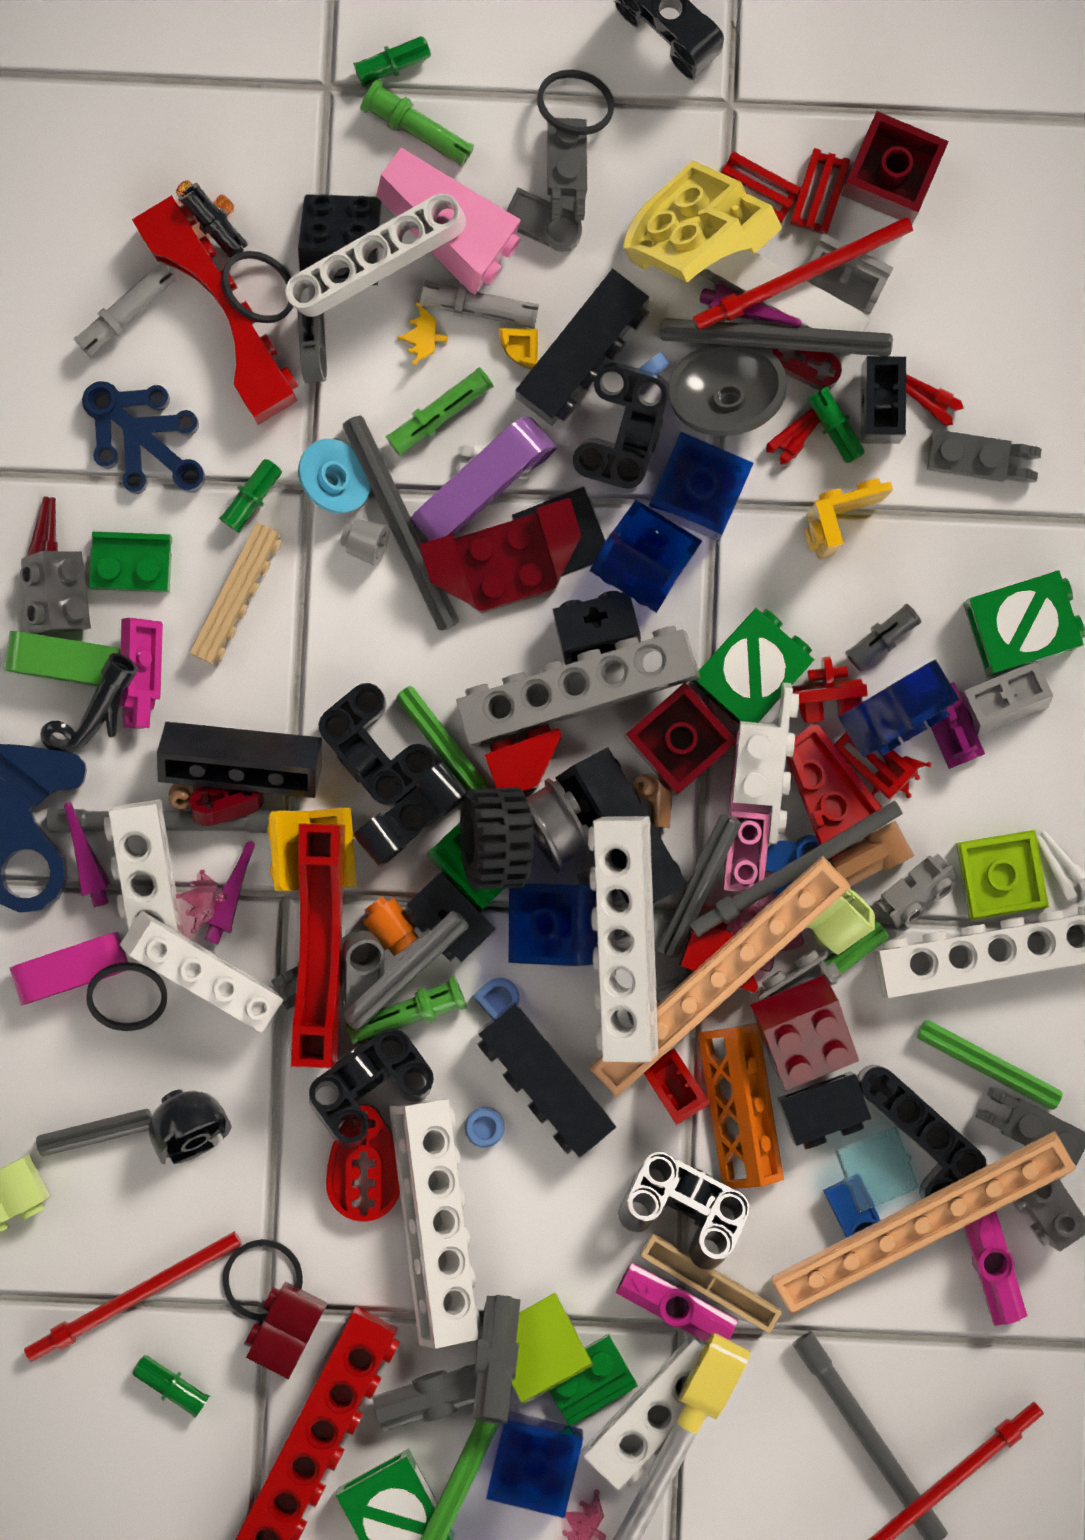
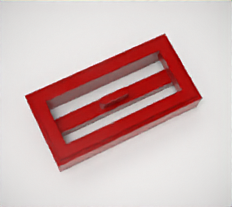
M813 149L790 221L791 225L827 235L851 159L845 157L840 159L836 157V154L821 153L820 149ZM820 162L825 164L808 219L806 220L800 218L817 163ZM832 167L839 168L822 224L815 223Z
M732 151L728 162L721 171L722 174L740 181L742 185L781 205L780 211L773 208L780 224H782L801 189L797 185ZM734 166L764 181L765 183L777 188L778 190L788 194V197H785L777 193L776 191L733 169Z
M860 719L834 744L849 765L889 801L917 774V771ZM860 731L904 773L900 777L896 775L854 735ZM849 742L884 774L893 785L888 788L844 746Z

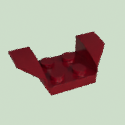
M567 498L538 507L535 514L454 538L453 534L419 544L430 582L471 605L478 612L485 613L555 591L578 544L581 532L571 500Z

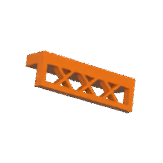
M757 1023L698 1032L722 1184L732 1189L763 1187L784 1180L761 1035ZM724 1037L726 1056L721 1061L715 1055L712 1039ZM723 1077L732 1085L733 1094L729 1101L721 1094L720 1082ZM730 1116L738 1123L739 1135L736 1140L727 1132L726 1122ZM736 1156L744 1162L746 1178L735 1179L732 1162Z

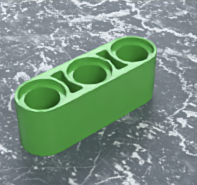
M10 631L3 670L98 686L102 677L101 669L112 653L120 654V649L69 639Z

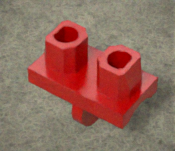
M830 656L821 658V669L807 671L809 682L823 680V683L792 686L793 694H799L798 708L804 723L825 720L823 701L837 700L839 718L861 717L862 697L868 696L867 684H863L861 678L834 681V679L847 678L848 669L847 666L833 667Z

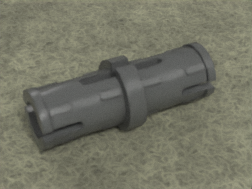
M906 603L881 625L879 623L873 625L870 628L871 633L851 649L845 651V655L853 666L861 672L865 666L885 650L888 652L892 651L896 647L895 642L915 626L920 625L922 621L915 610Z

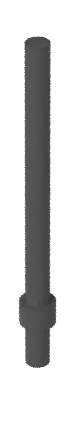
M896 801L889 803L733 898L727 896L715 903L716 908L689 923L695 935L699 937L724 921L726 924L741 916L739 912L799 877L822 855L827 860L901 816L903 813Z

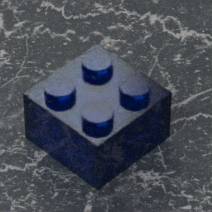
M681 431L649 503L648 511L719 542L754 463Z
M635 500L607 538L589 571L600 577L605 583L616 587L632 597L640 605L646 606L657 613L683 575L701 545L702 540L640 501Z
M934 659L838 718L862 758L876 750L880 756H883L901 745L898 737H901L903 742L909 741L928 729L924 724L925 721L931 727L950 716L946 708L959 701L960 698L938 662Z
M527 882L524 887L509 888L508 963L561 966L593 965V951L595 947H598V931H593L591 914L593 907H597L596 891L591 890L590 884Z
M509 1411L507 1423H502L487 1485L486 1499L565 1518L584 1439L583 1429Z

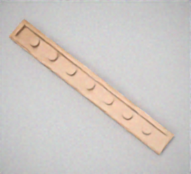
M822 855L657 1004L659 1054L651 1062H603L602 1054L590 1065V1070L616 1097L619 1096L850 889V883Z
M1056 1131L773 1275L772 1283L790 1313L793 1314L1075 1171V1164Z

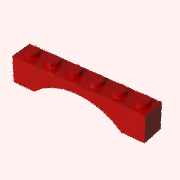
M171 195L133 218L134 225L157 262L161 261L163 264L175 268L196 280L211 293L224 310L235 342L236 368L233 384L257 424H261L297 402L298 400L293 390L299 386L287 366L281 370L278 368L272 358L278 352L268 335L264 334L259 337L252 326L256 322L241 315L228 302L221 284L222 270L219 272L212 261L218 255L206 235L199 239L192 229V226L197 224L192 213L183 204L178 206ZM229 274V285L233 292L238 287ZM246 301L241 303L245 308L252 311Z
M299 824L300 946L296 1001L292 1024L291 1067L332 1068L336 1065L338 1059L345 825Z

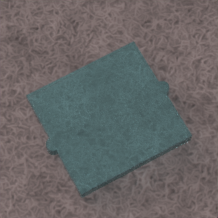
M896 1126L835 1150L845 1177L842 1182L844 1185H848L857 1212H863L919 1188L910 1164L911 1154L906 1153Z

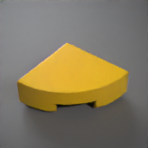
M499 328L500 341L508 357L516 364L532 370L538 362V329Z

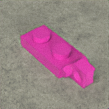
M137 618L121 619L120 654L130 658L138 667L136 675L130 685L126 687L120 702V707H123V728H150V709H154L155 701L160 699L162 621Z

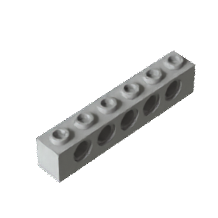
M675 626L664 627L653 631L654 638L638 642L637 637L625 639L614 644L616 650L601 654L600 649L590 650L577 655L578 662L563 666L562 661H555L540 666L541 673L526 677L525 672L502 678L503 685L491 689L488 688V684H481L466 689V696L456 699L468 744L476 747L547 724L556 723L680 685L684 682L699 679L700 674L687 632L683 629L677 631ZM652 651L660 652L662 656L661 667L655 672H646L643 667V659L646 654ZM613 663H621L624 668L622 680L616 684H609L605 677L606 669ZM582 674L586 679V688L581 694L573 696L568 690V682L573 676ZM545 686L549 693L548 700L543 706L535 707L531 702V693L536 687ZM507 697L511 703L510 713L505 718L498 719L494 713V705L500 698Z

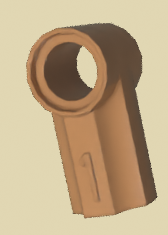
M894 821L865 837L866 840L845 849L830 860V863L852 886L880 870L885 872L912 858L914 854L897 822Z

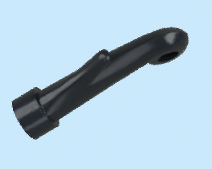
M110 654L101 669L102 677L76 732L64 722L50 721L42 727L40 732L41 741L47 749L70 753L78 751L99 731L104 721H106L108 736H116L117 714L121 698L126 687L130 685L138 671L137 665L130 658L122 654ZM53 733H61L66 739H57Z

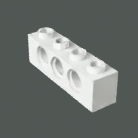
M161 799L114 806L109 810V817L104 818V827L107 840L114 841L116 856H111V870L114 880L120 879L122 895L117 896L120 918H127L129 930L141 911L151 913L157 916L160 922L183 935ZM132 835L143 837L147 842V852L144 854L132 852L128 846V838ZM139 874L149 876L153 880L154 890L149 893L139 891L134 883L135 876ZM133 958L134 963L142 964L141 962Z
M143 911L140 912L120 943V946L130 957L263 1033L284 1000L270 986Z
M692 1334L583 1448V1457L618 1491L625 1483L629 1487L632 1486L645 1472L646 1468L643 1464L653 1454L656 1457L658 1456L685 1406L683 1402L679 1401L680 1392L676 1390L675 1385L680 1377L690 1374L705 1346L702 1341ZM653 1406H666L670 1410L669 1417L661 1423L652 1422L647 1415ZM628 1434H635L642 1439L640 1448L634 1452H627L620 1446L621 1439Z

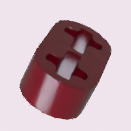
M772 348L771 353L779 359L785 374L814 389L822 390L827 386L830 389L835 386L841 376V363L830 352L795 350L794 354L804 359V363L795 358H791L787 363L782 360L783 353L778 349ZM808 362L818 367H821L824 362L830 364L829 372L834 375L833 378L826 376L824 380L818 379L816 377L818 371L807 365Z
M202 787L196 790L189 800L192 819L199 825L213 826L258 811L263 806L264 795L260 792ZM247 792L249 796L245 797L242 793ZM210 804L212 808L207 809L205 805Z

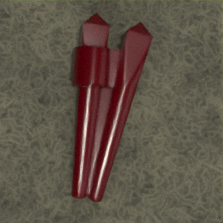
M43 497L27 556L41 551H58L55 497Z

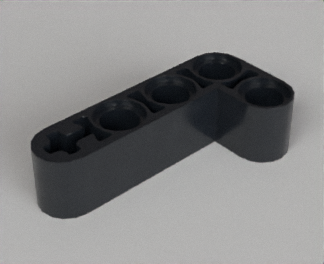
M869 1065L859 1072L857 1080L864 1098L937 1162L936 1166L920 1184L919 1194L921 1199L929 1196L936 1184L945 1183L949 1186L987 1166L986 1158L980 1150L890 1070L879 1065ZM872 1075L878 1078L883 1075L882 1085L895 1094L888 1099L883 1093L875 1089L869 1092L872 1084L868 1079ZM907 1099L912 1100L916 1107L914 1116L910 1120H900L897 1116L899 1103ZM936 1126L942 1127L945 1131L943 1144L938 1147H930L927 1142L929 1130ZM971 1153L975 1159L973 1170L966 1174L959 1173L957 1160L961 1155Z

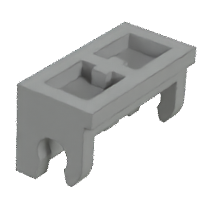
M823 233L809 262L847 244ZM863 254L807 281L848 305L870 315L894 267L867 254Z
M1037 660L963 692L965 696L963 703L967 712L971 713L973 718L972 724L978 737L1048 708L1053 698V693Z

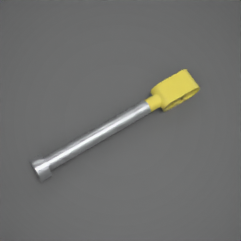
M714 1332L711 1334L680 1393L679 1401L683 1402L685 1406L613 1540H641L706 1417L709 1416L716 1420L725 1407L750 1357L749 1350Z

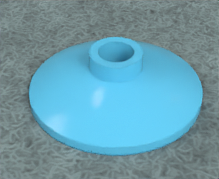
M335 439L318 440L307 447L300 457L298 464L300 484L310 500L320 508L332 513H349L359 508L368 498L371 486L353 448L347 443ZM326 477H328L329 479H331L333 485L328 482V480L326 479Z

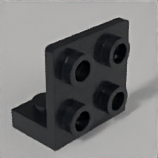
M325 194L305 195L298 243L300 272L380 226L382 202L378 197ZM378 248L370 252L368 263L374 264L379 262ZM346 267L339 269L334 275V283L344 282L349 276L350 269Z

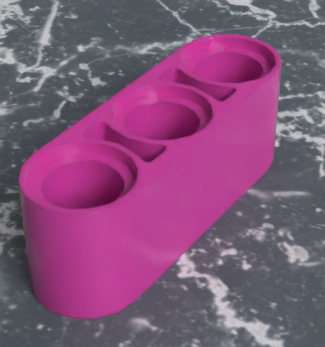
M119 932L110 933L9 967L21 1006L89 984L94 975L101 969L112 964L128 962L125 951L120 946ZM128 970L113 972V973H111V974L105 976L104 978H107V977H110V976H113V975H116V974H119V973H122V972H125V971H128Z

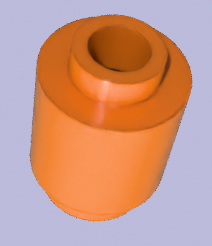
M382 896L364 910L368 917L362 922L371 933L376 935L384 951L389 949L393 956H396L419 938L414 931L416 926L409 920L408 915L395 898L387 902Z

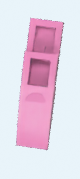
M739 731L736 732V740H737V741H738ZM737 742L735 744L734 763L731 772L728 815L738 819L741 822V827L725 858L723 890L743 892L765 878L771 814L770 806L733 803Z

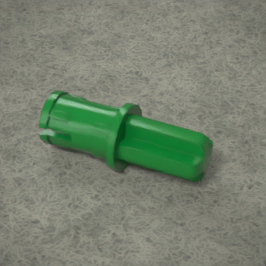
M420 36L391 49L385 46V51L355 62L353 65L362 87H365L375 80L391 74L398 76L399 70L428 59L431 56V51L426 39Z
M827 386L806 400L810 403L824 427L822 433L829 435L844 462L850 463L861 457L865 451L847 421L850 419L849 415H843Z
M268 459L262 460L245 485L237 487L239 493L219 519L234 531L240 533L242 527L258 506L263 507L264 503L262 500L278 480L282 470Z
M148 1355L141 1357L133 1369L132 1373L136 1378L163 1395L161 1400L169 1399L190 1413L194 1418L197 1417L210 1397L180 1377L182 1373L174 1374Z

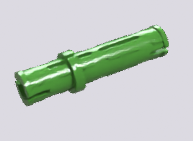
M480 367L476 368L473 373L446 391L423 410L418 408L412 412L413 417L385 436L395 452L402 456L405 451L424 437L428 436L431 438L436 434V428L463 410L487 390L492 389L494 386L491 380Z

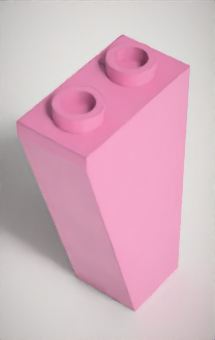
M400 148L381 173L376 196L396 217L434 195L448 194L452 196L465 214V228L457 237L434 249L431 253L469 292L476 295L484 283L489 286L493 283L500 271L501 265L499 262L502 257L510 258L516 250L521 239L516 235L521 220L405 149ZM442 210L438 214L436 222L438 224L448 223L454 216V210ZM409 229L418 238L419 229Z

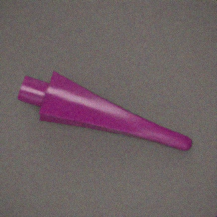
M718 283L716 291L708 288L702 290L700 303L710 305L709 308L720 304V299L733 293L738 296L740 293ZM761 303L743 310L744 315L737 317L780 323L792 327H800L802 323L799 318L779 312Z
M66 802L64 804V811L73 841L81 896L90 894L94 907L109 903L105 889H108L107 885L111 884L84 834L72 803Z
M253 841L246 843L230 878L203 920L206 922L205 924L209 925L204 937L206 941L218 945L224 931L231 934L243 880L255 848Z

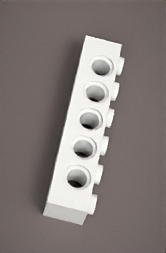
M650 816L601 817L593 821L594 827H590L588 832L590 851H595V867H592L590 870V887L592 891H596L597 907H593L591 914L593 931H598V947H595L593 951V966L595 971H599L600 986L596 987L594 996L596 1010H601V1026L597 1027L596 1045L598 1050H602L603 1062H651L659 1053ZM613 849H620L626 854L628 862L625 869L618 868L613 864L611 860ZM615 889H621L628 895L629 905L627 908H620L614 903L613 892ZM616 929H622L628 933L631 940L629 948H622L616 943L614 939ZM617 969L625 970L631 975L632 986L630 988L622 987L617 982ZM619 1009H624L631 1013L634 1020L633 1027H625L619 1022L617 1018Z
M1085 906L1077 907L1079 915L1068 917L1063 916L1062 910L1039 914L1040 922L1025 924L1024 917L1000 921V929L986 931L985 924L962 927V935L947 938L946 931L923 934V942L908 945L907 938L884 941V949L875 951L882 995L884 998H893L1085 964ZM1073 925L1079 926L1084 935L1082 943L1077 947L1071 946L1066 938L1068 929ZM1033 932H1039L1045 940L1044 949L1038 954L1032 953L1027 945V940ZM996 938L1002 940L1006 946V954L999 961L993 960L988 953L989 944ZM957 945L962 946L968 955L967 962L960 968L954 967L949 960L951 949ZM918 952L924 953L929 960L927 971L921 975L915 974L910 968V960Z
M431 1099L389 1106L419 1345L437 1349L479 1340L478 1328L480 1327L481 1320L479 1310L474 1304L473 1288L475 1287V1274L469 1264L468 1248L470 1246V1234L464 1225L463 1208L465 1207V1194L459 1185L458 1168L460 1167V1154L454 1145L453 1129L455 1127V1115L453 1109L449 1106V1099ZM427 1132L432 1138V1145L428 1151L423 1146V1139ZM434 1172L437 1184L435 1189L431 1191L428 1186V1179ZM439 1212L442 1217V1224L436 1231L433 1226V1219ZM444 1252L447 1257V1263L441 1271L438 1266V1260ZM450 1293L452 1303L450 1308L445 1311L443 1300L446 1294Z

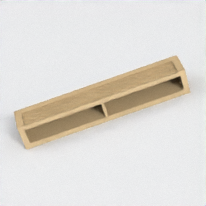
M256 522L190 651L192 655L215 666L216 662L220 663L226 653L224 647L227 641H231L237 632L235 625L238 619L244 618L249 607L246 604L250 596L254 597L259 589L260 584L257 582L261 574L266 575L271 565L268 561L272 553L276 554L281 546L282 541L279 540L281 536L278 532Z
M654 1232L651 1233L640 1252V1256L769 1334L782 1314L779 1307L715 1269L704 1270L697 1267L691 1260L689 1253Z

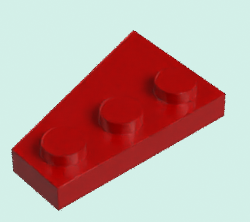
M817 722L811 724L795 737L793 757L786 756L819 845L883 808ZM837 853L836 855H834V856H832L831 858L827 859V861L829 862V861L832 860L834 857H836L839 853Z

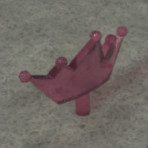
M203 869L199 871L201 879L190 882V886H195V889L176 894L177 899L181 898L193 906L191 910L186 911L187 916L195 917L194 925L191 929L193 934L214 916L215 901L227 900L226 893L216 894L218 884L207 876Z
M594 1490L595 1495L591 1504L585 1503L582 1500L579 1502L583 1512H569L561 1509L560 1513L565 1515L572 1528V1531H562V1535L566 1536L568 1540H591L592 1536L599 1540L606 1539L607 1535L597 1529L604 1518L598 1496L599 1490Z

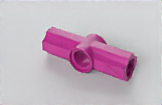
M994 1211L964 1226L972 1252V1265L978 1272L993 1325L997 1326L1020 1321L1028 1315L1014 1272V1259L1011 1253L1008 1252L997 1212ZM992 1252L1000 1253L1002 1257L1001 1266L994 1272L986 1271L984 1260L987 1255Z
M631 1262L626 1269L616 1290V1294L661 1317L667 1324L679 1327L705 1342L708 1341L713 1332L730 1340L738 1322L737 1318L691 1294L686 1288L674 1285L634 1262ZM676 1296L683 1297L688 1303L685 1312L675 1316L669 1314L666 1311V1304L669 1299Z

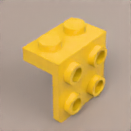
M875 478L857 484L856 490L843 494L841 489H834L818 495L819 500L813 502V506L806 514L809 528H805V537L809 550H816L818 559L833 556L844 544L836 514L884 501L893 491L891 482L881 484L880 479Z
M351 808L270 812L267 827L272 858L270 875L276 891H299L298 842L299 824L302 823L345 825L343 887L357 886Z

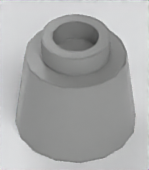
M358 519L353 524L347 523L342 532L341 545L346 546L348 554L373 566H377L382 560L387 547L390 532L389 525Z

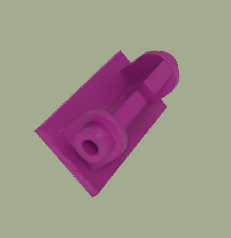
M954 682L918 697L948 769L985 754Z

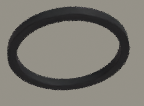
M561 70L552 73L543 80L537 94V106L543 118L554 128L572 135H590L608 125L614 112V99L609 88L594 75L580 70ZM559 79H582L593 84L602 92L607 101L608 112L604 119L595 125L588 127L570 126L554 118L547 110L543 99L544 91L551 83Z
M243 251L231 257L224 266L221 275L222 289L231 306L244 317L259 323H274L285 318L294 307L289 301L286 308L276 315H260L245 308L232 293L229 285V271L231 266L237 261L256 259L272 266L282 276L287 285L292 277L286 268L273 257L257 251Z
M121 962L109 965L94 975L87 988L86 1001L90 1013L102 1025L119 1031H134L143 1029L160 1018L167 1004V989L162 978L151 968L138 963ZM124 970L140 972L150 977L157 984L161 992V1002L157 1010L144 1020L133 1023L116 1022L103 1016L94 1005L92 994L97 983L113 972Z
M260 1239L239 1247L228 1259L223 1272V1289L227 1300L238 1313L254 1320H265L268 1314L253 1313L243 1308L233 1297L229 1286L231 1267L235 1259L242 1252L256 1246H269L280 1250L290 1259L294 1266L297 1279L296 1287L302 1289L303 1284L302 1269L294 1253L279 1242Z

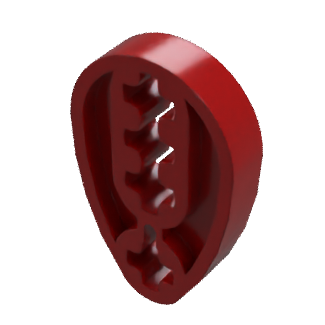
M362 1104L359 1107L363 1112H368L369 1119L375 1120V1126H371L368 1129L367 1143H362L355 1148H344L334 1140L327 1164L326 1191L331 1204L341 1215L354 1221L367 1222L383 1217L394 1207L400 1196L394 1140L390 1127L378 1109L372 1105ZM345 1119L339 1128L343 1136L353 1138L361 1132V1128L353 1124L355 1119ZM361 1152H368V1158L375 1160V1166H371L368 1169V1178L375 1180V1186H370L368 1189V1199L375 1200V1205L369 1207L368 1213H361L360 1206H354L353 1200L359 1199L361 1195L360 1186H354L353 1180L359 1179L361 1175V1168L354 1166L353 1160L359 1159Z

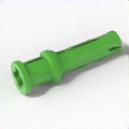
M378 79L368 89L361 103V111L374 113L387 121L388 127L392 130L396 129L398 131L400 128L455 161L461 167L464 166L467 161L466 157L469 158L475 145L472 143H468L415 110L409 98L404 97L401 99L383 88V82Z
M455 975L449 977L448 982L428 990L422 987L414 993L415 997L381 1009L360 1030L353 1029L346 1022V1029L352 1044L358 1046L360 1043L374 1038L386 1029H399L422 1019L425 1022L429 1021L431 1023L436 1021V1016L456 1008H459L461 1011L467 1009L464 995Z

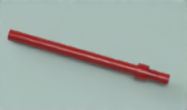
M905 217L738 296L735 293L720 299V304L693 316V321L698 331L726 318L728 321L744 315L743 310L913 232V226L909 218Z
M234 1231L70 1323L64 1321L50 1329L49 1335L24 1348L26 1357L30 1362H33L56 1348L63 1350L76 1342V1337L240 1247L242 1243L239 1236Z
M1032 1402L1011 1421L1006 1418L994 1428L996 1433L868 1540H894L1004 1447L1008 1446L1011 1448L1022 1439L1021 1433L1044 1415L1042 1409L1035 1402Z

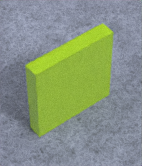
M1035 830L956 843L969 920L1049 907Z
M556 1293L519 1312L516 1343H519L516 1375L515 1380L512 1379V1385L521 1403L526 1404L594 1364Z

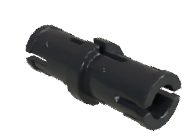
M194 183L184 190V195H180L178 200L183 203L200 223V230L205 235L209 234L229 259L235 254L243 252V248L248 246V242L229 222L226 211L223 208L218 209L198 183Z

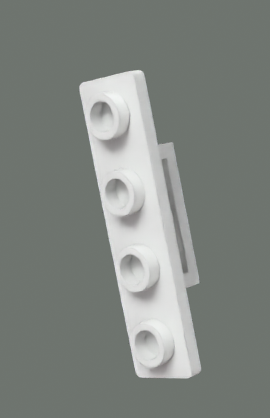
M782 682L778 725L740 721L732 797L733 803L770 806L771 818L768 844L777 845L778 834H785L787 811L780 809L782 795L789 796L791 772H784L786 756L793 757L795 733H788L790 717L797 718L799 694H793L791 683Z

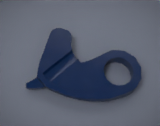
M0 744L1 905L19 913L41 911L60 898L68 881L66 859L42 830L31 811L50 794L58 790L76 789L83 785L87 767L80 755L24 745ZM26 849L40 853L48 862L50 869V878L46 888L40 894L31 898H23L13 893L5 879V869L10 858L17 852Z

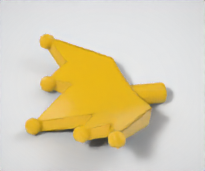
M419 301L415 303L419 310V317L409 320V323L414 324L416 328L403 336H397L398 340L414 345L413 348H408L407 350L408 353L417 355L416 360L412 361L413 365H417L422 359L434 354L435 341L447 343L448 335L435 334L436 319L420 306Z

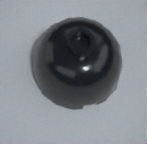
M178 1089L166 1094L161 1099L162 1104L155 1110L149 1122V1136L162 1164H166V1158H171L173 1164H179L194 1159L215 1147L209 1140L216 1137L219 1133L224 1139L229 1134L232 1126L224 1109L215 1098L204 1092H183V1090Z

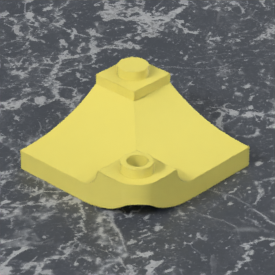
M692 160L638 211L627 229L623 247L632 264L644 270L653 265L688 283L706 267L725 256L741 250H747L755 254L782 227L771 204L746 194L740 181Z

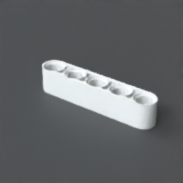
M448 194L434 195L295 274L286 285L285 293L287 300L305 316L314 317L320 315L457 237L465 228V214L452 196ZM442 210H454V216L448 223L438 224L436 222L437 216ZM412 228L419 229V236L413 243H402V237L407 230ZM376 248H383V258L377 263H368L370 252ZM344 267L350 269L349 276L344 282L334 283V275L339 269ZM308 287H315L313 299L306 303H300L302 291Z
M741 250L719 259L698 274L717 285L721 283L742 294L789 271L758 253L754 254L747 250ZM808 281L760 302L779 312L799 318L802 321L800 327L864 332L870 322L868 317L856 308ZM839 353V354H842V355H845V356H850V355H851V354Z

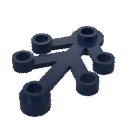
M98 381L89 385L82 396V405L85 412L95 419L97 445L93 452L95 462L104 469L113 468L118 463V452L112 446V420L123 429L126 472L122 481L124 487L130 493L140 494L148 486V479L142 472L141 446L173 472V481L179 489L188 493L201 489L206 479L202 466L192 459L182 460L152 434L178 431L185 436L193 435L199 428V420L196 415L189 410H183L177 413V415L133 418L123 408L149 405L153 410H164L170 403V396L166 389L160 385H153L147 390L118 391L111 383ZM155 392L164 393V399L159 404L151 402V396ZM100 396L109 397V404L104 408L96 406V401ZM184 417L193 418V425L189 429H182L180 427V421ZM111 450L113 454L112 459L106 463L101 462L99 458L101 452ZM188 471L197 473V479L192 484H187L183 480L185 473ZM140 475L142 478L140 486L136 488L130 487V477Z

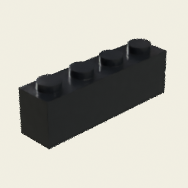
M612 268L516 388V399L551 426L558 419L564 422L576 408L578 403L574 399L582 388L589 391L594 386V378L599 371L598 368L606 358L613 361L626 344L622 338L630 328L637 331L650 314L646 309L649 303V296Z
M165 721L157 750L158 782L315 798L322 769V737Z
M609 747L574 764L555 777L565 793L570 791L581 809L577 817L582 826L586 824L588 828L594 827L593 821L601 817L648 816L639 796L633 791L622 772L620 763L614 758ZM650 820L654 904L687 883L681 874L679 865L673 860L663 843L660 832ZM613 849L611 853L613 864L618 868L625 869L628 862L626 854L620 849ZM619 889L627 904L629 905L628 895L623 890Z
M515 1001L478 1030V1035L482 1039L477 1043L478 1047L491 1062L497 1058L507 1069L502 1074L505 1080L516 1093L523 1089L532 1099V1102L527 1106L542 1124L549 1120L558 1132L553 1135V1138L567 1155L574 1151L579 1158L582 1157L617 1128L613 1120Z

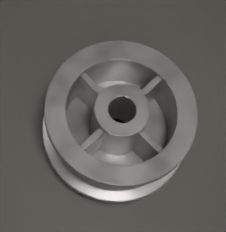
M548 778L544 781V788L526 797L532 816L534 841L551 867L557 873L563 871V863L581 853L589 856L592 854V851H590L588 844L589 828L586 824L582 826L576 816L581 812L576 799L570 791L565 793L557 780L553 782Z

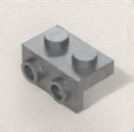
M41 551L22 558L20 578L24 585L26 601L25 618L29 626V633L41 635L47 632L85 631L91 629L82 552Z
M1060 1179L1013 1202L1020 1213L1027 1210L1035 1222L1029 1227L1042 1246L1049 1243L1051 1247L1061 1252L1085 1235V1217Z

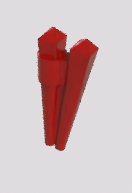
M906 374V393L944 426L953 425L952 416L946 413L948 407L955 411L964 409L962 401L953 397L954 394L942 388L938 390Z
M813 408L767 443L766 452L774 453L778 448L784 451L779 457L780 465H788L792 458L795 459L805 446V440L820 422Z

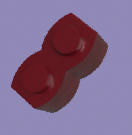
M286 1281L280 1290L273 1287L262 1309L269 1312L263 1325L254 1323L244 1345L250 1347L246 1358L289 1380L328 1303Z

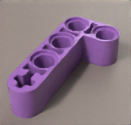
M532 417L519 418L411 516L412 521L429 541L451 534L453 536L456 535L525 471L535 469L556 451L557 446Z

